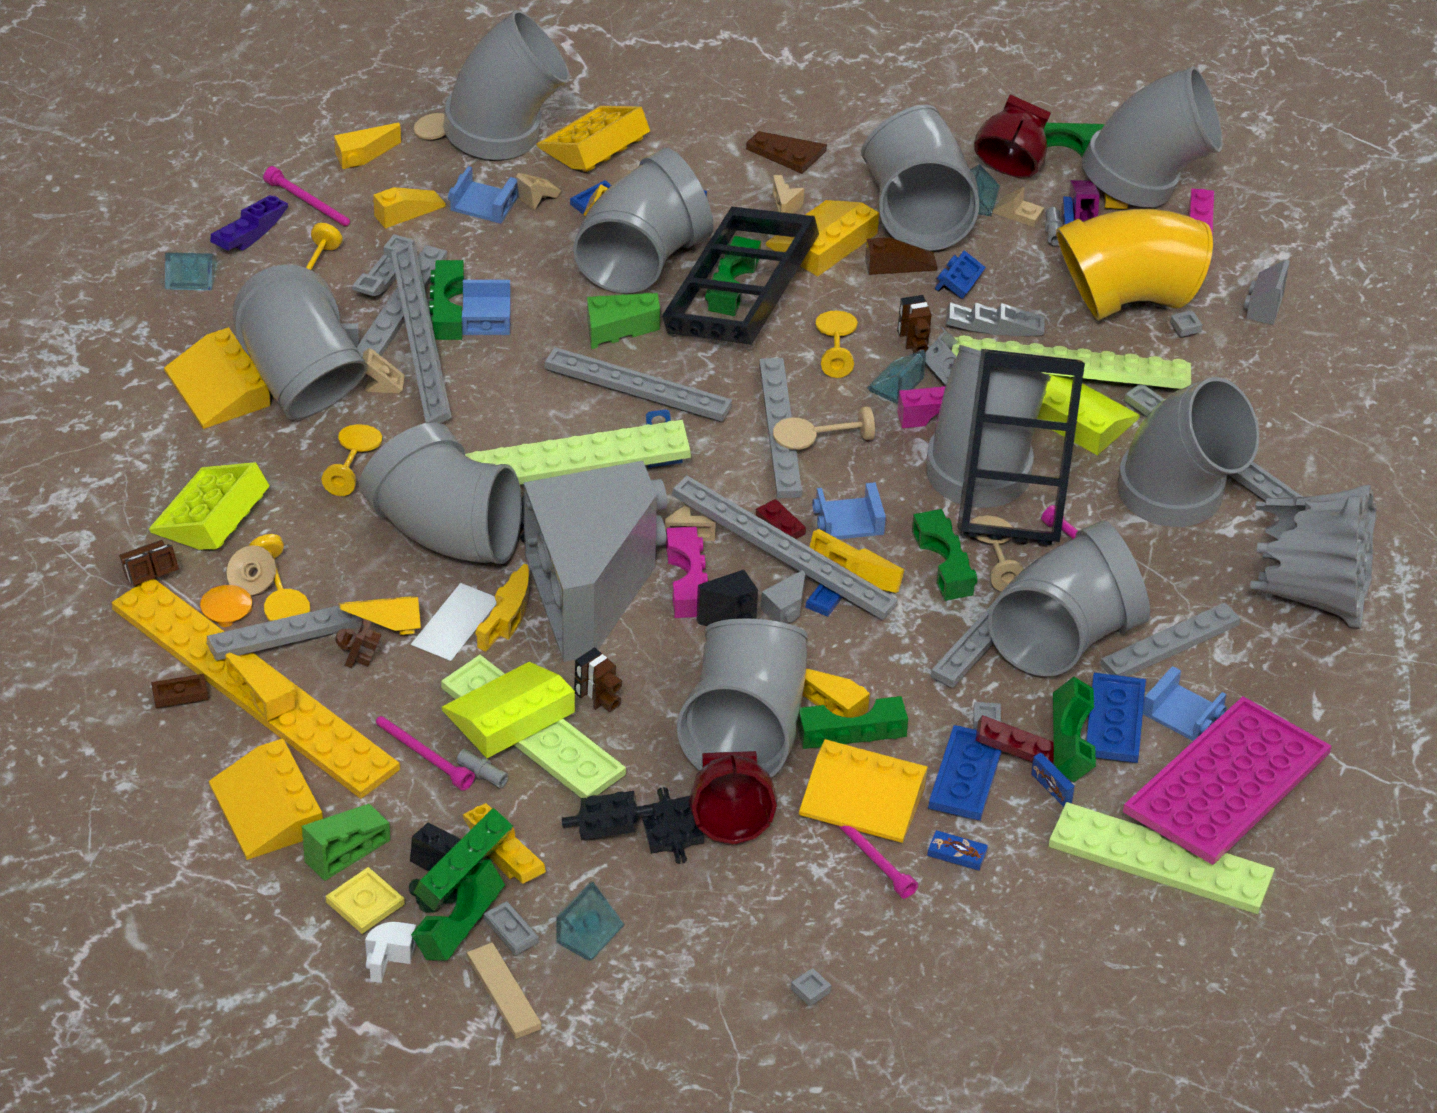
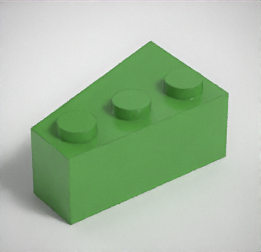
M658 293L587 297V323L591 350L598 348L600 343L607 341L611 343L619 342V338L631 335L633 338L660 330Z
M366 804L303 825L302 837L305 863L326 881L389 842V822L370 804Z

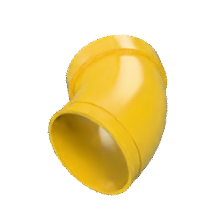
M1156 209L1115 211L1096 216L1084 222L1076 219L1056 229L1057 240L1072 279L1097 321L1119 312L1121 305L1135 301H1151L1174 309L1182 308L1193 299L1200 289L1208 272L1212 257L1213 237L1209 225L1201 220H1195L1192 217L1171 211Z

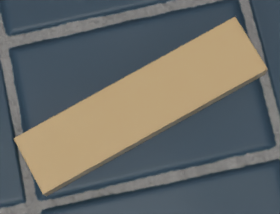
M493 942L467 952V959L514 1038L518 1039L541 1030L539 1018Z

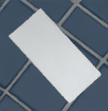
M460 583L411 645L451 661L474 633L478 625L496 605L495 596Z

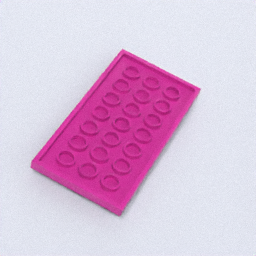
M1242 696L1124 804L1123 813L1214 865L1330 754L1332 746Z

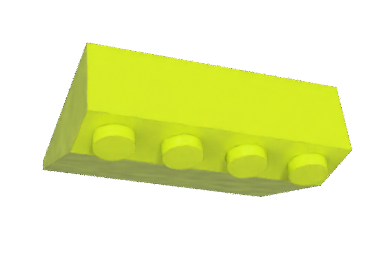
M1049 375L1051 380L1047 384L1046 394L1037 419L1067 422L1073 378ZM1082 383L1074 443L1098 456L1140 418V415ZM1052 430L1065 437L1066 431Z
M256 462L201 467L150 526L149 531L198 550L218 549L224 544V540L228 535L236 530L238 523L243 517L250 513V509L263 497L264 492L270 485Z
M527 662L442 706V711L486 758H489L575 713V691L560 675L534 663Z

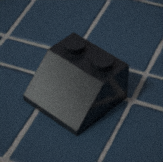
M744 569L698 585L696 619L698 624L708 626L722 620L757 619L758 589Z
M426 823L412 836L410 862L430 871L461 838L431 823Z

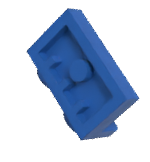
M964 250L959 257L954 255L946 264L949 269L944 268L936 279L939 283L935 289L939 291L945 285L963 299L986 267Z

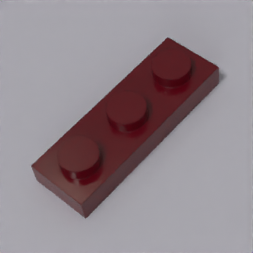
M984 715L979 719L975 741L1033 762L1035 755L1042 753L1051 763L1053 762V741Z

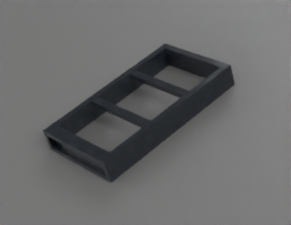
M731 206L663 313L662 318L667 333L752 345L819 235L815 216ZM736 231L795 237L786 252L727 245ZM721 254L780 261L765 287L706 279ZM700 288L758 295L744 321L684 314Z
M981 349L957 524L958 529L964 531L963 535L978 537V533L988 534V538L1002 540L1003 536H1009L1018 542L1037 539V543L1052 545V541L1060 542L1085 367L1083 361ZM991 366L1072 375L1073 382L1067 422L985 413ZM983 422L1066 431L1059 478L977 469ZM976 478L1057 486L1052 532L970 523Z

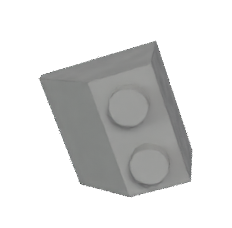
M1283 260L1259 272L1257 280H1252L1249 294L1252 295H1247L1244 308L1248 309L1246 319L1274 325L1284 296L1290 260Z

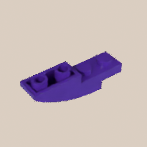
M269 195L242 209L240 219L211 233L210 242L228 251L234 247L243 251L259 240L275 225L288 208V203L276 196Z

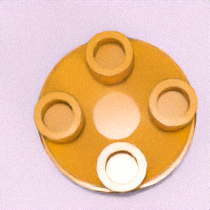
M235 585L214 587L203 595L200 602L201 612L208 619L218 622V625L221 627L231 626L234 621L243 618L253 609L250 594L245 589Z

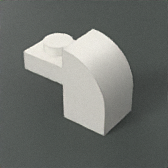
M387 922L376 926L368 933L365 939L366 969H370L371 981L382 983L388 961L411 964L416 947L411 934L416 929V925Z

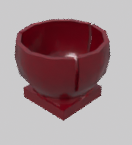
M1010 94L1003 111L991 116L978 130L974 141V150L977 156L986 165L999 173L1015 178L1032 177L1040 170L1045 161L1047 141L1044 128L1051 112Z
M756 751L702 753V769L695 776L689 798V805L696 826L714 841L738 844L756 839L770 826V822L772 823L778 801L770 775L757 763Z

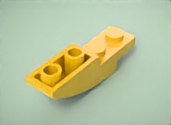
M820 529L813 531L810 548L881 590L894 593L899 592L905 569L866 548L857 550Z
M523 564L517 571H514L509 581L497 590L495 595L496 606L492 609L490 616L484 622H481L476 629L478 649L486 652L500 636L509 640L520 625L529 599V569L527 564Z
M485 803L464 813L463 819L471 830L492 808ZM512 828L508 837L489 855L492 861L509 879L515 877L522 884L546 872L545 864L515 837L514 828Z

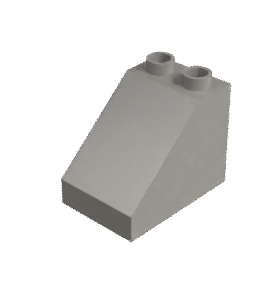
M643 461L524 482L525 558L563 662L576 660L594 647L596 649L600 648L655 569L656 547L666 544V531L662 517L660 515L656 516V510L667 508L665 486L662 479H650Z

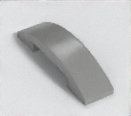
M393 234L384 246V255L368 274H361L353 284L352 290L371 296H377L387 290L396 280L391 252L410 242L415 245V240Z

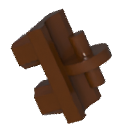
M364 619L358 634L351 628L341 629L337 632L335 637L337 645L342 650H351L345 666L352 668L354 662L369 666L381 634L368 629L371 621Z

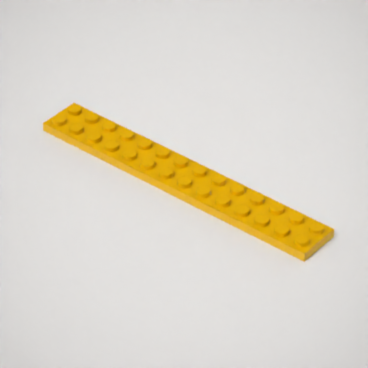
M151 579L140 583L111 602L112 610L197 675L204 674L205 681L281 739L283 738L285 742L360 799L400 770V763L293 682L291 683L296 690V696H294L295 708L267 721L227 673L226 659L216 661L206 644L207 636L225 631L157 580ZM253 652L238 655L279 673ZM281 674V676H282L287 682L290 681L289 679H287L285 676H283V675Z

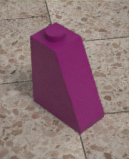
M1070 180L1069 197L1073 200L1074 220L1080 219L1084 222L1098 216L1099 192L1095 184L1087 180Z

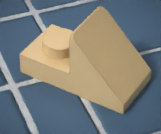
M518 173L516 176L519 198L533 210L536 209L542 197L547 198L550 196L557 198L561 192L559 188L547 179Z
M773 175L772 194L777 211L794 214L803 206L804 188L789 189V185L784 183L782 175Z
M1022 187L1003 196L993 209V213L1035 227L1044 214V207L1023 201L1025 187Z
M369 348L364 351L362 358L368 365L365 391L380 393L402 392L405 375L373 349Z
M687 504L665 519V531L666 528L697 527L698 537H702L703 541H715L716 521L707 516H690V506Z

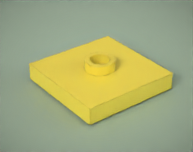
M369 867L325 896L326 903L361 934L405 905L404 897Z

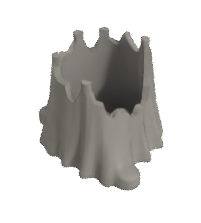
M1363 485L1351 490L1326 495L1266 498V502L1256 501V510L1267 511L1279 517V520L1267 527L1265 533L1278 540L1269 543L1258 542L1257 553H1263V558H1271L1281 564L1267 566L1265 572H1260L1259 581H1251L1250 588L1321 608L1342 617L1350 628H1361L1365 598L1368 597L1369 586L1372 581L1373 533L1377 512L1371 485Z

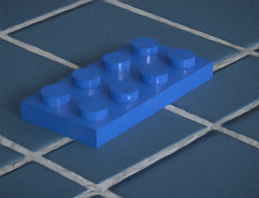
M1094 672L1092 688H1094V708L1089 713L1086 741L1095 746L1096 758L1138 763L1146 679Z
M954 725L929 799L928 809L981 821L1002 751L975 741L977 730Z

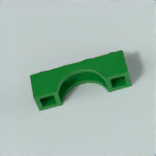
M1046 123L1044 134L1047 148L1052 146L1068 147L1082 157L1092 136L1101 130L1104 124Z
M734 236L731 244H727L730 246L761 249V241L740 236ZM725 255V258L720 259L718 273H714L712 280L739 283L734 278L742 274L755 273L760 259ZM707 289L705 301H708V311L735 317L742 302V293Z
M436 260L435 270H431V284L435 285H430V299L434 300H429L430 315H433L430 317L435 340H462V306L453 304L449 299L463 294L464 260Z
M942 509L913 514L912 534L919 548L934 551L946 560L938 565L936 582L944 601L973 596L974 586L978 582L977 574L969 565L967 553L961 549L959 536L953 533L950 518H946Z
M1072 677L1053 692L1054 766L1073 782H1076L1096 767L1095 746L1080 737L1084 721L1094 708V688L1076 677Z
M902 696L876 699L873 708L868 713L853 718L838 716L829 711L825 705L801 707L797 718V728L803 749L822 747L825 739L841 744L907 737L908 716Z
M492 808L419 881L414 893L435 911L453 893L467 874L508 837L513 825L496 809Z
M481 860L457 886L456 905L448 917L425 916L411 934L426 960L447 961L454 954L461 941L468 936L475 923L482 918L485 910L498 897L505 883L491 860Z

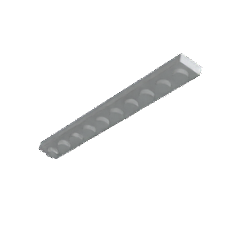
M410 242L392 251L391 254L426 423H442L452 417L415 245Z
M1142 384L1125 393L1124 399L1125 402L1145 416L1164 400V398ZM1254 462L1245 470L1229 475L1265 501L1266 498L1303 497Z
M686 476L673 488V497L795 569L803 570L805 575L883 620L896 606L897 598L693 478Z

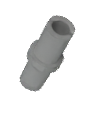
M1050 207L1045 212L1047 221L1045 222V230L1048 233V242L1053 246H1057L1059 243L1056 229L1063 226V223L1060 220V211L1055 207Z
M467 749L461 750L458 754L457 764L474 772L475 777L478 779H485L499 789L503 788L508 782V773L491 765L490 760L486 758L481 759Z

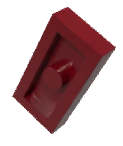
M777 499L756 508L755 516L789 536L798 539L806 534V527Z

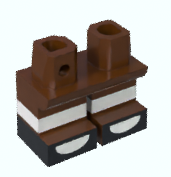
M924 295L900 299L897 332L900 337L906 336L905 349L912 348L914 354H918L917 352L920 349L923 352L928 350L927 345L929 343L932 314Z
M163 540L119 555L125 578L133 585L154 579L155 575L159 577L179 570L173 546L170 544L165 545Z
M594 647L575 660L576 677H574V691L579 698L588 695L593 699V708L595 710L603 706L607 711L611 712L621 704V698L616 692L622 687V680L616 676V665Z

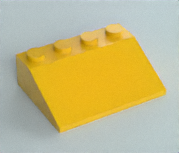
M599 106L536 144L539 149L571 169H579L586 172L594 169L595 164L609 160L613 153L627 149L628 144L642 140L643 135L650 132V128L642 107Z
M825 200L805 214L815 216L819 235L800 266L817 277L866 243L867 239L873 238L878 234L879 212L862 202ZM775 235L766 241V246L774 251L786 252L795 237Z
M229 327L205 335L164 367L165 373L203 429L270 406L268 387L261 378L253 361Z
M283 738L257 746L208 781L246 860L302 842V826L323 819L322 811Z
M825 739L817 755L799 815L841 827L850 826L863 833L903 843L925 791L928 767Z

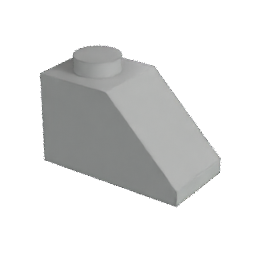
M802 570L762 591L761 610L771 620L789 623L800 617L805 587V572Z

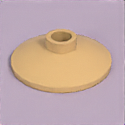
M255 545L246 546L238 550L231 557L227 566L229 584L245 589L250 596L264 592L271 585L276 574V564L273 556L266 549ZM258 569L257 574L252 577V571Z

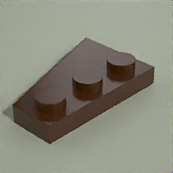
M758 131L746 142V150L803 174L826 152L827 144Z

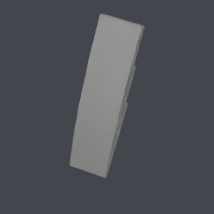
M950 303L947 307L946 325L994 335L1042 336L1044 334L1045 317L1003 303L1000 304L998 309L975 303L972 309Z

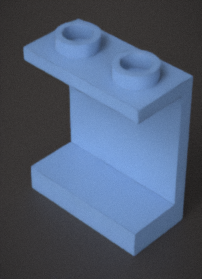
M470 166L466 168L463 174L459 175L454 188L451 187L448 193L451 211L500 224L519 197L516 178L510 177L502 189L473 182L472 167Z
M463 280L462 335H510V280Z
M876 482L866 483L865 498L826 502L822 488H817L816 499L812 500L814 514H818V529L837 539L884 535L886 516Z
M1172 666L1145 696L1143 715L1194 741L1226 712V694L1221 692L1212 703L1180 686L1181 670Z

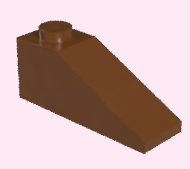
M890 237L867 239L865 262L869 275L937 271L938 267L934 252Z

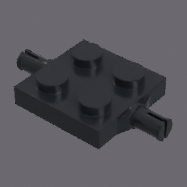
M663 787L664 795L662 789L659 788L657 794L660 802L652 803L655 815L641 817L651 854L663 851L673 852L675 862L681 864V856L683 864L687 861L684 849L691 845L704 843L703 832L698 829L693 819L689 805L690 796L670 799L668 788Z
M619 791L614 794L592 795L587 798H581L579 813L576 816L562 817L561 820L563 829L579 826L581 840L633 833L635 832V824L639 817L655 815L653 804L637 806L634 791Z

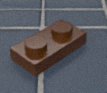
M204 674L151 682L156 708L208 700Z

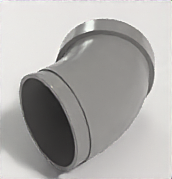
M514 10L507 18H504L494 26L474 47L458 74L453 92L446 101L443 127L450 142L465 153L484 159L502 160L518 157L531 150L539 137L541 106L560 86L565 85L570 80L569 70L559 50L544 30L527 14Z
M1192 66L1186 70H1180L1159 78L1129 97L1112 114L1103 128L1092 136L1082 156V166L1086 175L1098 188L1113 198L1131 205L1157 207L1165 204L1170 199L1179 182L1180 171L1185 166L1210 153H1217L1222 150L1223 140L1218 113L1208 85L1200 71L1195 66Z
M917 105L907 108L889 117L870 133L861 148V156L868 164L880 187V216L885 228L892 237L928 251L947 248L963 239L974 226L978 216V185L973 173L968 168L955 137L937 108L932 105Z
M662 148L640 161L639 167L621 177L597 199L584 218L573 246L575 261L581 272L591 282L601 288L617 293L642 291L650 287L658 279L665 261L673 252L680 247L689 248L711 236L713 232L712 212L705 192L692 169L678 153L670 148Z
M277 265L264 269L252 276L238 292L233 306V322L238 340L245 352L251 357L261 378L279 406L283 408L287 418L292 420L303 419L325 410L346 396L363 379L368 365L360 356L359 351L340 323L338 306L331 288L317 273L297 265Z
M959 345L957 358L954 359L947 380L935 433L928 444L926 462L927 477L934 489L945 498L958 504L961 502L981 351ZM991 366L985 413L1037 419L1051 376L1037 371ZM983 422L977 469L1032 475L1034 455L1031 442L1035 428ZM976 478L972 507L989 508L1010 503L1020 497L1030 483Z
M1219 377L1208 378L1176 391L1161 401L1146 416L1120 464L1118 493L1122 502L1131 512L1157 525L1185 527L1201 523L1218 511L1223 501L1227 476L1248 468L1258 451V421L1254 409L1243 391L1227 379Z
M432 422L409 428L384 444L365 466L359 484L363 496L378 515L388 518L405 535L422 546L442 555L481 563L493 562L503 564L512 556L519 536L522 513L521 490L517 474L508 464L481 463L466 457L463 446L447 426Z
M1103 520L1077 531L1074 539L1049 551L1022 570L993 602L989 611L988 627L992 641L998 651L1015 667L1034 675L1054 676L1071 669L1083 653L1104 636L1115 630L1123 633L1148 622L1150 618V604L1143 578L1132 553L1118 531L1109 522Z
M729 619L714 622L705 628L706 642L704 644L699 683L690 692L678 716L677 735L679 743L686 757L699 771L702 769V753L756 751L757 763L768 772L770 777H773L784 765L795 741L796 721L801 706L806 674L808 634L797 626L772 620Z

